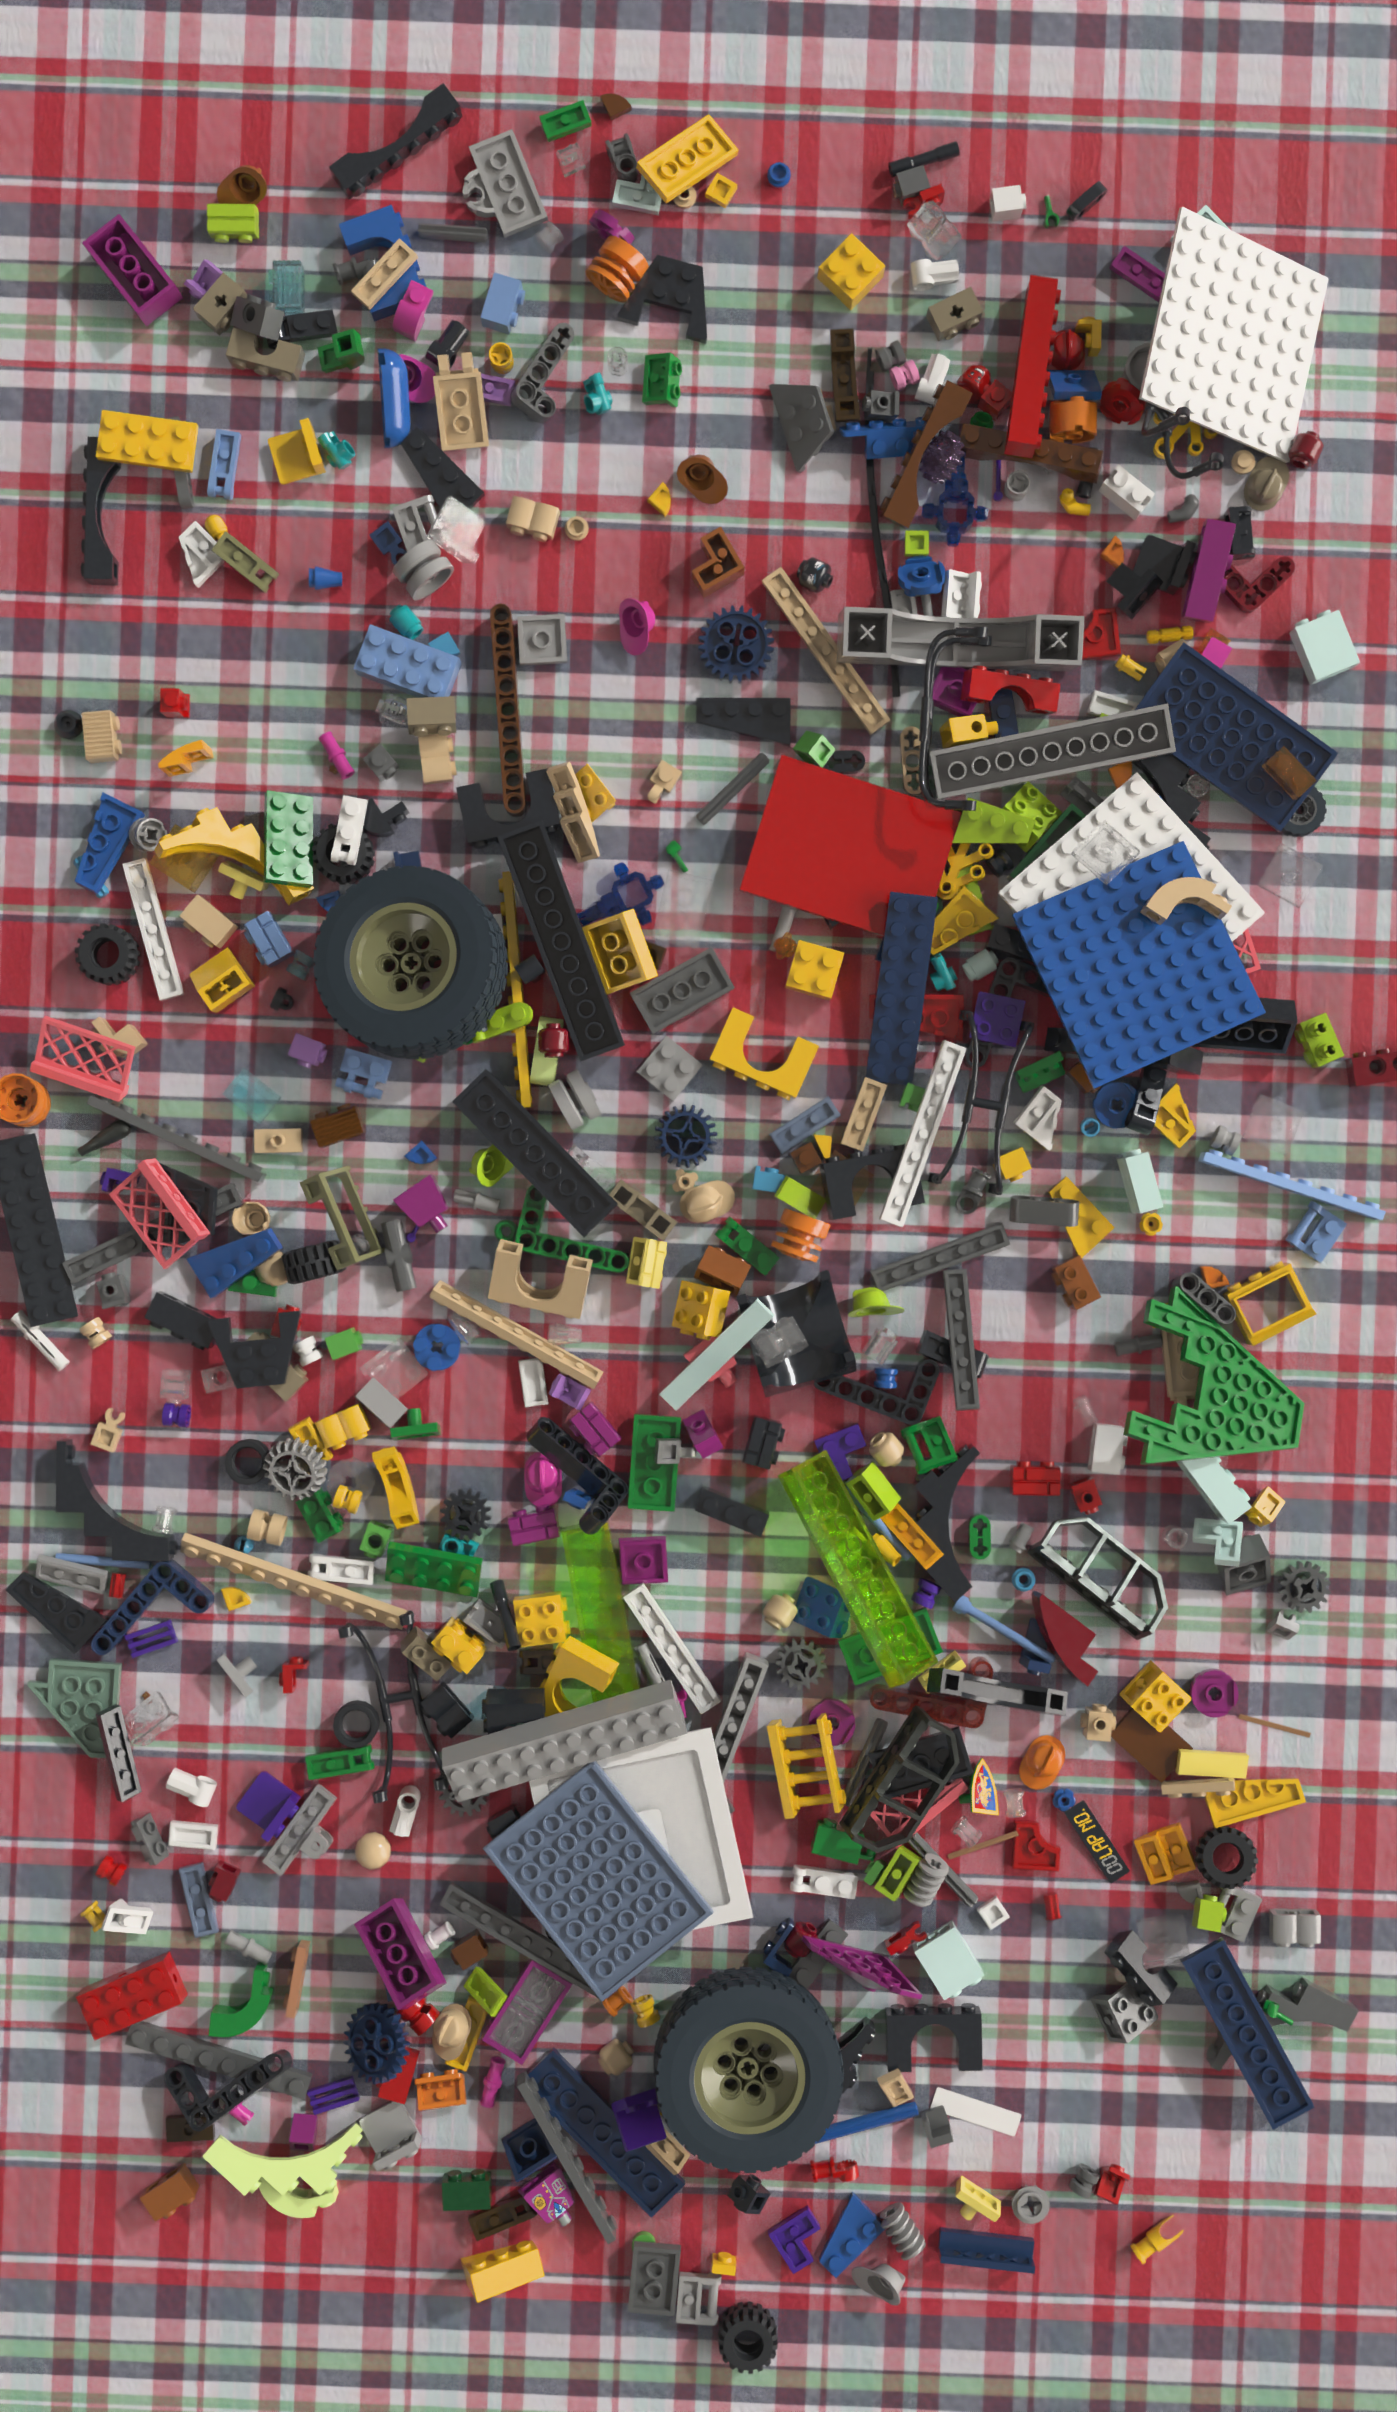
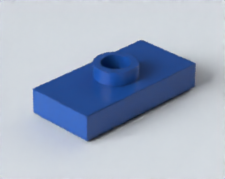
M573 1488L565 1492L562 1500L569 1502L570 1506L582 1510L591 1505L594 1497Z

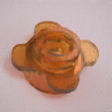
M786 932L783 937L774 941L773 946L777 951L776 958L781 960L784 957H791L795 953L797 944L795 940L791 939V933Z

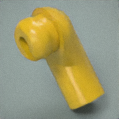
M1070 488L1062 491L1059 500L1067 513L1089 516L1091 504L1078 503L1074 498V491Z

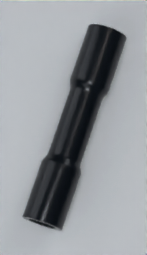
M954 141L928 152L889 162L890 175L895 177L896 173L960 156L957 141Z
M496 1580L490 1583L492 1595L499 1612L507 1650L514 1651L521 1648L520 1639L511 1615L504 1581Z

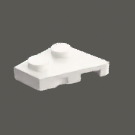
M1041 1086L1013 1124L1046 1150L1050 1151L1053 1145L1051 1143L1054 1129L1056 1130L1058 1121L1057 1114L1060 1111L1062 1100L1045 1086Z

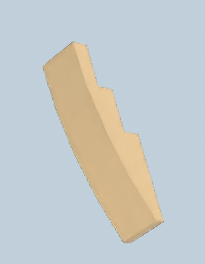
M570 761L549 767L546 772L556 792L553 798L562 816L559 822L577 862L580 863L598 858L600 854L592 822Z

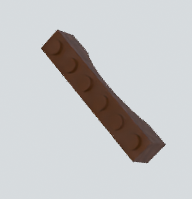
M948 380L943 382L942 385H937L932 396L935 398L932 407L928 406L922 417V420L925 422L921 430H916L911 440L914 443L911 452L907 451L900 465L903 466L900 475L896 474L890 485L893 490L890 496H885L881 503L880 510H882L880 517L904 529L909 528L919 507L917 474L923 453L932 438L944 426L963 415L973 393Z
M963 423L958 443V456L980 461L1007 460L1028 463L1054 470L1075 480L1097 484L1103 461L1102 450L1042 439L1040 449H1035L1033 458L1004 454L1006 431Z

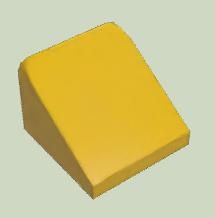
M813 1134L823 1159L830 1158L832 1137Z

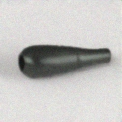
M118 1119L77 1150L81 1156H84L91 1151L115 1143L129 1135L131 1126L129 1123Z

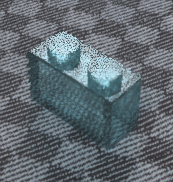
M300 260L272 261V269L268 271L269 283L273 284V293H269V301L276 304L275 309L284 311V316L305 313V270Z

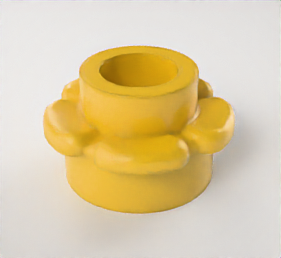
M1156 1213L1144 1214L1139 1223L1141 1231L1149 1236L1160 1232L1163 1226L1161 1217Z

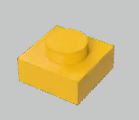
M717 173L707 189L705 197L726 209L737 190L738 184Z
M728 2252L713 2253L711 2262L712 2273L735 2276L736 2256Z

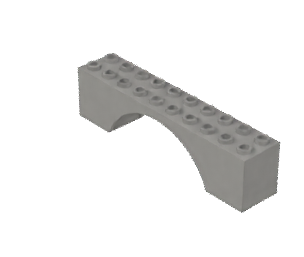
M844 607L838 614L836 663L925 666L929 646L939 633L949 629H956V627H987V635L992 636L990 647L960 645V643L951 644L940 653L936 667L973 668V666L979 665L985 666L987 669L1070 672L1082 666L1084 616L1035 614L1008 618H949L910 614L891 608ZM950 635L942 638L938 642L935 650L942 642L950 638H955L956 636Z

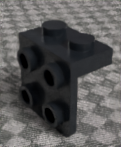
M1147 535L1133 571L1142 577L1150 568L1163 581L1158 590L1174 595L1179 588H1184L1188 574H1185L1188 565L1192 566L1197 552H1194L1196 543L1187 540L1182 547L1153 535Z

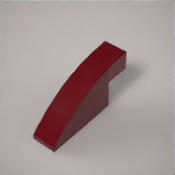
M1033 1591L1031 1595L1035 1617L1049 1650L1072 1677L1088 1687L1098 1673V1670L1081 1659L1096 1634L1046 1596Z

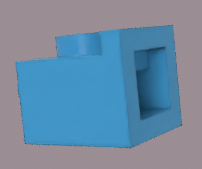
M756 1166L752 1189L776 1193L785 1176L788 1175L779 1174V1169L765 1167V1172L760 1171L761 1166Z

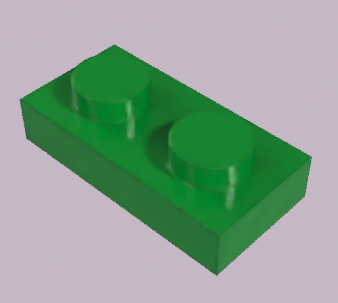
M584 100L539 116L548 142L592 126Z

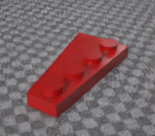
M869 994L870 1019H873L876 994ZM925 994L920 1031L963 1042V1020L958 1018L960 1010H964V994Z

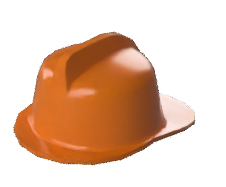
M1043 1735L1034 1739L1019 1768L1020 1778L1026 1786L1039 1790L1053 1783L1066 1756L1065 1748L1061 1741L1050 1735Z

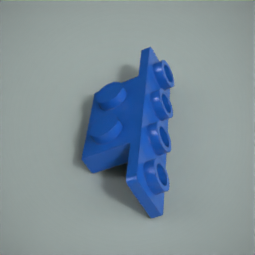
M917 417L915 421H906V419L902 418L893 419L892 423L873 420L868 425L849 422L846 423V426L839 427V432L843 437L865 436L866 459L904 457L907 451L911 452L913 443L911 440L913 432H916L917 429L921 430L925 421L922 420V417Z

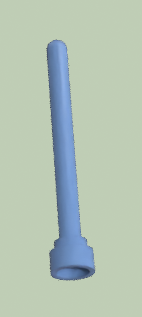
M963 1595L954 1603L951 1610L959 1615L961 1613L966 1615L967 1613L1048 1663L1055 1661V1656L1049 1651L973 1607L972 1603L968 1601V1597Z

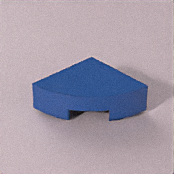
M338 890L316 897L323 909L329 911L331 906L334 907L336 905L335 901L341 894Z
M420 1141L404 1155L409 1161L417 1164H428L438 1159L423 1141Z

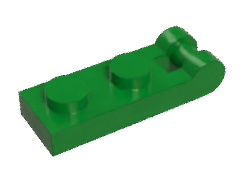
M729 1216L725 1221L724 1227L721 1230L718 1229L714 1235L766 1276L780 1257ZM733 1229L739 1233L734 1240L728 1237Z
M371 1744L360 1748H345L306 1755L305 1760L309 1780L374 1769V1760H371L370 1755L372 1752ZM361 1755L362 1762L355 1763V1756Z

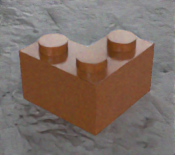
M721 526L700 538V547L709 561L692 570V580L702 597L705 598L742 577L745 567Z

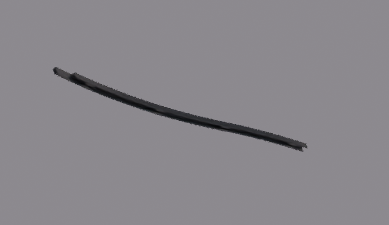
M868 347L866 394L873 390L874 370L870 371L872 347L871 349ZM865 420V425H868L871 420ZM866 459L871 529L883 607L892 609L878 521L874 459ZM890 665L892 697H900L898 665Z

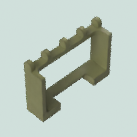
M350 1165L319 1173L299 1182L308 1204L322 1200L340 1241L339 1244L328 1248L337 1271L385 1253V1248H381L376 1237L378 1231L376 1228L373 1229L366 1213L369 1210L367 1206H363L357 1192L359 1187L354 1185L349 1173L351 1170ZM333 1177L341 1179L368 1242L369 1253L358 1256L327 1183L328 1179Z

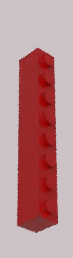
M1030 275L1027 285L1004 454L1033 458L1035 449H1040L1042 434H1038L1039 428L1043 427L1045 413H1041V408H1045L1048 395L1047 392H1044V386L1048 387L1050 372L1046 370L1047 366H1051L1053 351H1049L1050 345L1053 346L1056 331L1052 330V325H1056L1058 310H1055V304H1059L1061 290L1057 289L1058 279Z

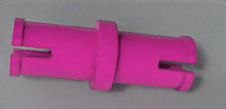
M329 731L322 734L318 739L329 755L327 757L328 760L335 765L342 780L354 775L355 771L345 757V750L339 747L332 732Z
M491 2057L488 2074L483 2080L485 2086L479 2102L483 2107L493 2108L495 2105L497 2091L502 2085L501 2076L506 2063L502 2057Z

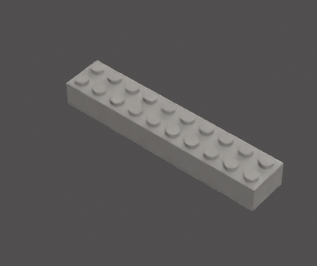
M1167 703L930 751L937 797L938 800L1171 754L1176 752Z
M667 1680L442 1748V1768L457 1802H461L687 1734L685 1718L672 1681Z

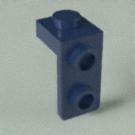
M1031 1617L1025 1638L1047 1650L1048 1646L1040 1632L1037 1620ZM1022 1647L1019 1663L1027 1669L1028 1673L1038 1676L1041 1675V1672L1050 1674L1052 1666L1050 1663Z
M788 1917L786 1922L782 1921L775 1931L777 1935L773 1941L769 1940L762 1950V1953H764L763 1963L769 1966L768 1969L770 1971L774 1970L782 1973L784 1977L785 1975H790L792 1965L776 1952L794 1927V1921L790 1917Z

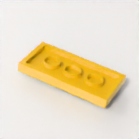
M708 114L639 160L636 168L667 204L735 158L739 150Z
M102 410L96 458L103 461L192 473L199 426L193 422Z

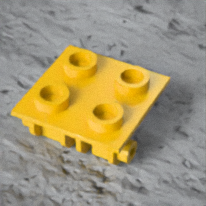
M586 764L575 774L591 822H594L607 809L613 808L616 805V800L589 764Z

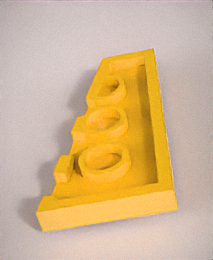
M1298 1778L1235 1780V1791H1230V1795L1218 1796L1216 1792H1206V1796H1204L1214 1828L1306 1802Z

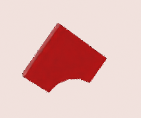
M1116 607L1092 610L1090 623L1084 630L1082 660L1120 656L1121 647Z
M1014 1820L1013 1832L1017 1831L1019 1836L1013 1837L1012 1869L1059 1872L1060 1846L1050 1844L1042 1837L1038 1821Z

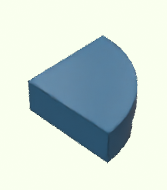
M449 632L428 643L430 647L454 656L461 654Z

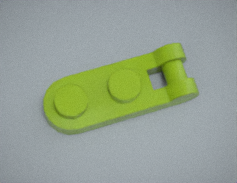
M517 1002L497 1009L492 1018L486 1021L488 1030L482 1032V1030L480 1032L477 1031L475 1033L476 1036L472 1038L473 1042L479 1043L528 1025L533 1018L532 1008L526 1003Z

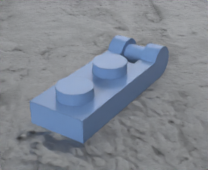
M216 429L207 495L209 497L216 498L218 495L224 496V499H233L242 436L240 432ZM218 480H225L224 487L218 486Z

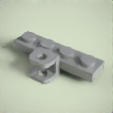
M316 1785L262 1862L279 1876H282L300 1850L313 1859H318L321 1855L325 1854L333 1843V1837L319 1823L334 1804L337 1797L322 1785Z

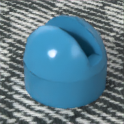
M1092 1117L1084 1118L1081 1121L1080 1130L1084 1135L1094 1137L1100 1131V1123ZM1092 1122L1094 1123V1125H1091V1126L1087 1127L1086 1129H1084V1126H1086V1125H1088V1124H1090V1123H1092Z
M247 1535L238 1537L234 1542V1549L245 1554L250 1553L254 1548V1541L247 1539ZM242 1540H246L244 1549L241 1551Z

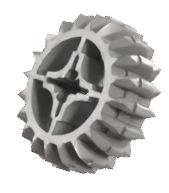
M290 1437L285 1441H278L265 1456L267 1463L263 1465V1469L268 1472L265 1473L264 1477L270 1478L268 1485L275 1486L274 1493L280 1490L282 1498L286 1497L287 1494L290 1495L291 1500L297 1496L300 1500L306 1496L311 1497L314 1492L320 1490L321 1485L326 1480L325 1475L328 1469L325 1468L327 1460L321 1459L323 1452L315 1451L317 1445L312 1447L308 1445L309 1439L305 1440L304 1443H301L300 1437L296 1438L294 1442ZM292 1455L290 1459L280 1460L282 1456ZM311 1477L309 1481L299 1482L300 1478Z

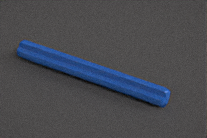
M910 2102L833 2123L828 2129H825L826 2133L815 2144L916 2117L919 2115L917 2104Z

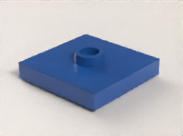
M1048 370L1050 372L1049 386L1054 400H1070L1073 396H1083L1084 400H1101L1102 390L1095 370Z

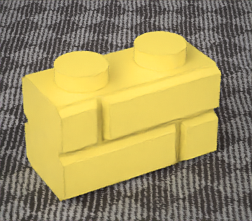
M633 1237L626 1283L659 1289L663 1278L662 1270L667 1254V1242Z

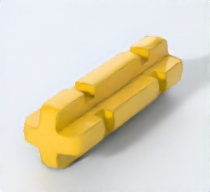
M1182 626L1181 629L1173 627L1159 629V631L1150 630L1146 633V640L1149 644H1156L1158 641L1164 643L1179 641L1181 638L1184 640L1192 639L1193 627Z

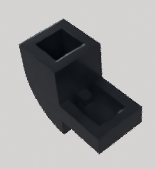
M371 798L367 800L368 804L363 827L374 836L388 837L395 834L390 825L402 823L407 819L406 815L410 812L401 801L382 813L376 802Z

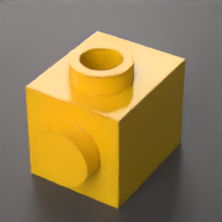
M1023 1147L1000 1156L1001 1177L1003 1180L1016 1181L1023 1177V1172L1032 1169Z

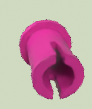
M242 2104L228 2113L242 2123L243 2126H246L248 2124L247 2120L250 2121L254 2115L253 2112Z

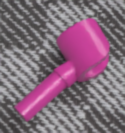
M681 1685V1691L676 1693L684 1718H687L684 1701L688 1698V1694Z

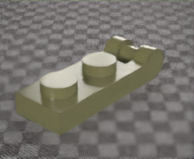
M227 531L224 532L211 550L263 593L268 591V585L271 581L276 580L279 576L278 572ZM259 569L265 572L261 580L255 576Z

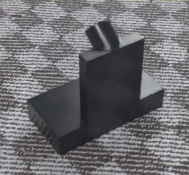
M1123 563L1112 572V575L1106 581L1125 596L1117 606L1130 619L1135 617L1163 583L1161 578L1150 568L1140 577Z

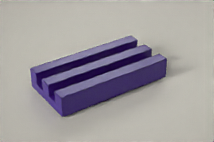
M171 1619L125 1635V1639L129 1643L128 1648L132 1652V1658L178 1642ZM166 1626L168 1627V1630L134 1642V1637ZM169 1635L172 1638L140 1650L136 1648Z
M353 2075L307 2091V2095L310 2097V2104L313 2106L314 2115L357 2102L360 2099ZM348 2084H350V2086H351V2087H349V2088H346V2089H343V2090H340V2091H336V2092H333V2093H330V2094H327V2095H324V2096H321V2097H318V2098H316V2096H315V2095H317V2094H320V2093H323V2092H326V2091H329V2090H333V2089H336V2088H339V2087H342V2086H345V2085H348ZM353 2093V2095L335 2101H331L322 2105H318L320 2103Z

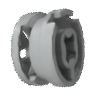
M139 818L133 822L129 830V839L132 845L142 851H154L159 842L158 840L167 835V830H165L163 823L154 818Z

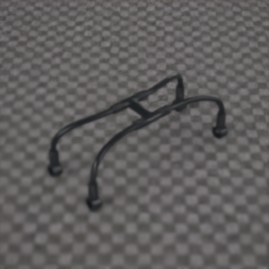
M1145 401V418L1141 434L1144 437H1149L1162 431L1165 462L1169 472L1174 477L1179 479H1188L1193 476L1198 477L1209 470L1218 471L1223 467V455L1215 452L1209 456V460L1192 468V471L1186 473L1178 472L1171 460L1170 437L1173 426L1189 423L1190 409L1179 407L1174 415ZM1155 411L1162 422L1148 430L1151 414Z
M956 627V629L945 630L933 639L926 657L919 741H921L919 786L923 797L928 803L936 807H942L945 810H956L962 813L963 811H976L977 801H938L933 797L930 790L928 766L929 747L932 743L934 701L932 699L935 668L940 653L951 644L960 643V645L990 647L992 636L987 635V627ZM950 635H955V636H956L955 638H950V639L945 640V641L942 642V643L937 647V649L935 650V648H936L938 642H939L942 638H944V637H946V636H950Z
M960 1010L958 1019L968 1021L971 1031L973 1050L972 1075L968 1082L961 1120L963 1123L955 1148L940 1174L929 1172L928 1182L942 1184V1180L951 1169L961 1149L968 1124L971 1123L973 1107L997 1111L994 1126L996 1128L994 1140L996 1184L989 1183L988 1193L1002 1195L1003 1185L1000 1166L1001 1131L1004 1129L1012 1088L1010 1086L1012 1076L1031 1032H1033L1034 1023L1021 1021L1019 1030L1025 1031L1009 1066L1005 1083L1002 1085L999 1101L976 1097L979 1050L977 1030L973 1018L974 1012Z
M411 1610L399 1616L401 1626L407 1625V1634L413 1629V1623H415L414 1612ZM351 1623L338 1628L340 1638L351 1637L354 1635V1632L364 1646L375 1672V1683L383 1722L386 1724V1769L382 1786L377 1791L372 1792L374 1803L388 1800L387 1787L393 1760L392 1716L389 1704L406 1700H413L415 1715L418 1716L425 1740L440 1770L439 1777L433 1780L435 1791L448 1788V1779L442 1768V1760L431 1739L423 1712L421 1711V1707H423L421 1705L422 1698L413 1662L407 1658L409 1672L407 1676L410 1690L387 1695L385 1681L382 1679L377 1660L365 1636Z

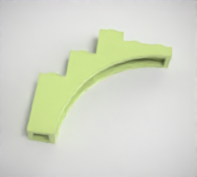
M355 2121L341 2136L328 2145L308 2154L293 2157H267L253 2154L235 2146L222 2135H219L202 2157L244 2196L248 2192L251 2194L255 2192L262 2183L259 2180L261 2176L282 2196L286 2192L291 2193L299 2184L297 2180L299 2176L321 2196L324 2191L328 2194L336 2185L337 2181L335 2178L337 2173L332 2169V2166L338 2167L347 2156L344 2153L350 2145L354 2148L363 2137L360 2134L363 2129Z

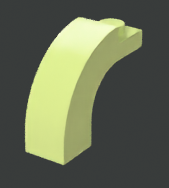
M262 2176L259 2179L262 2181L259 2189L265 2200L277 2211L295 2218L314 2217L318 2206L325 2208L332 2205L339 2193L336 2183L328 2194L324 2191L321 2196L314 2189H303L297 2186L291 2193L286 2192L282 2196Z

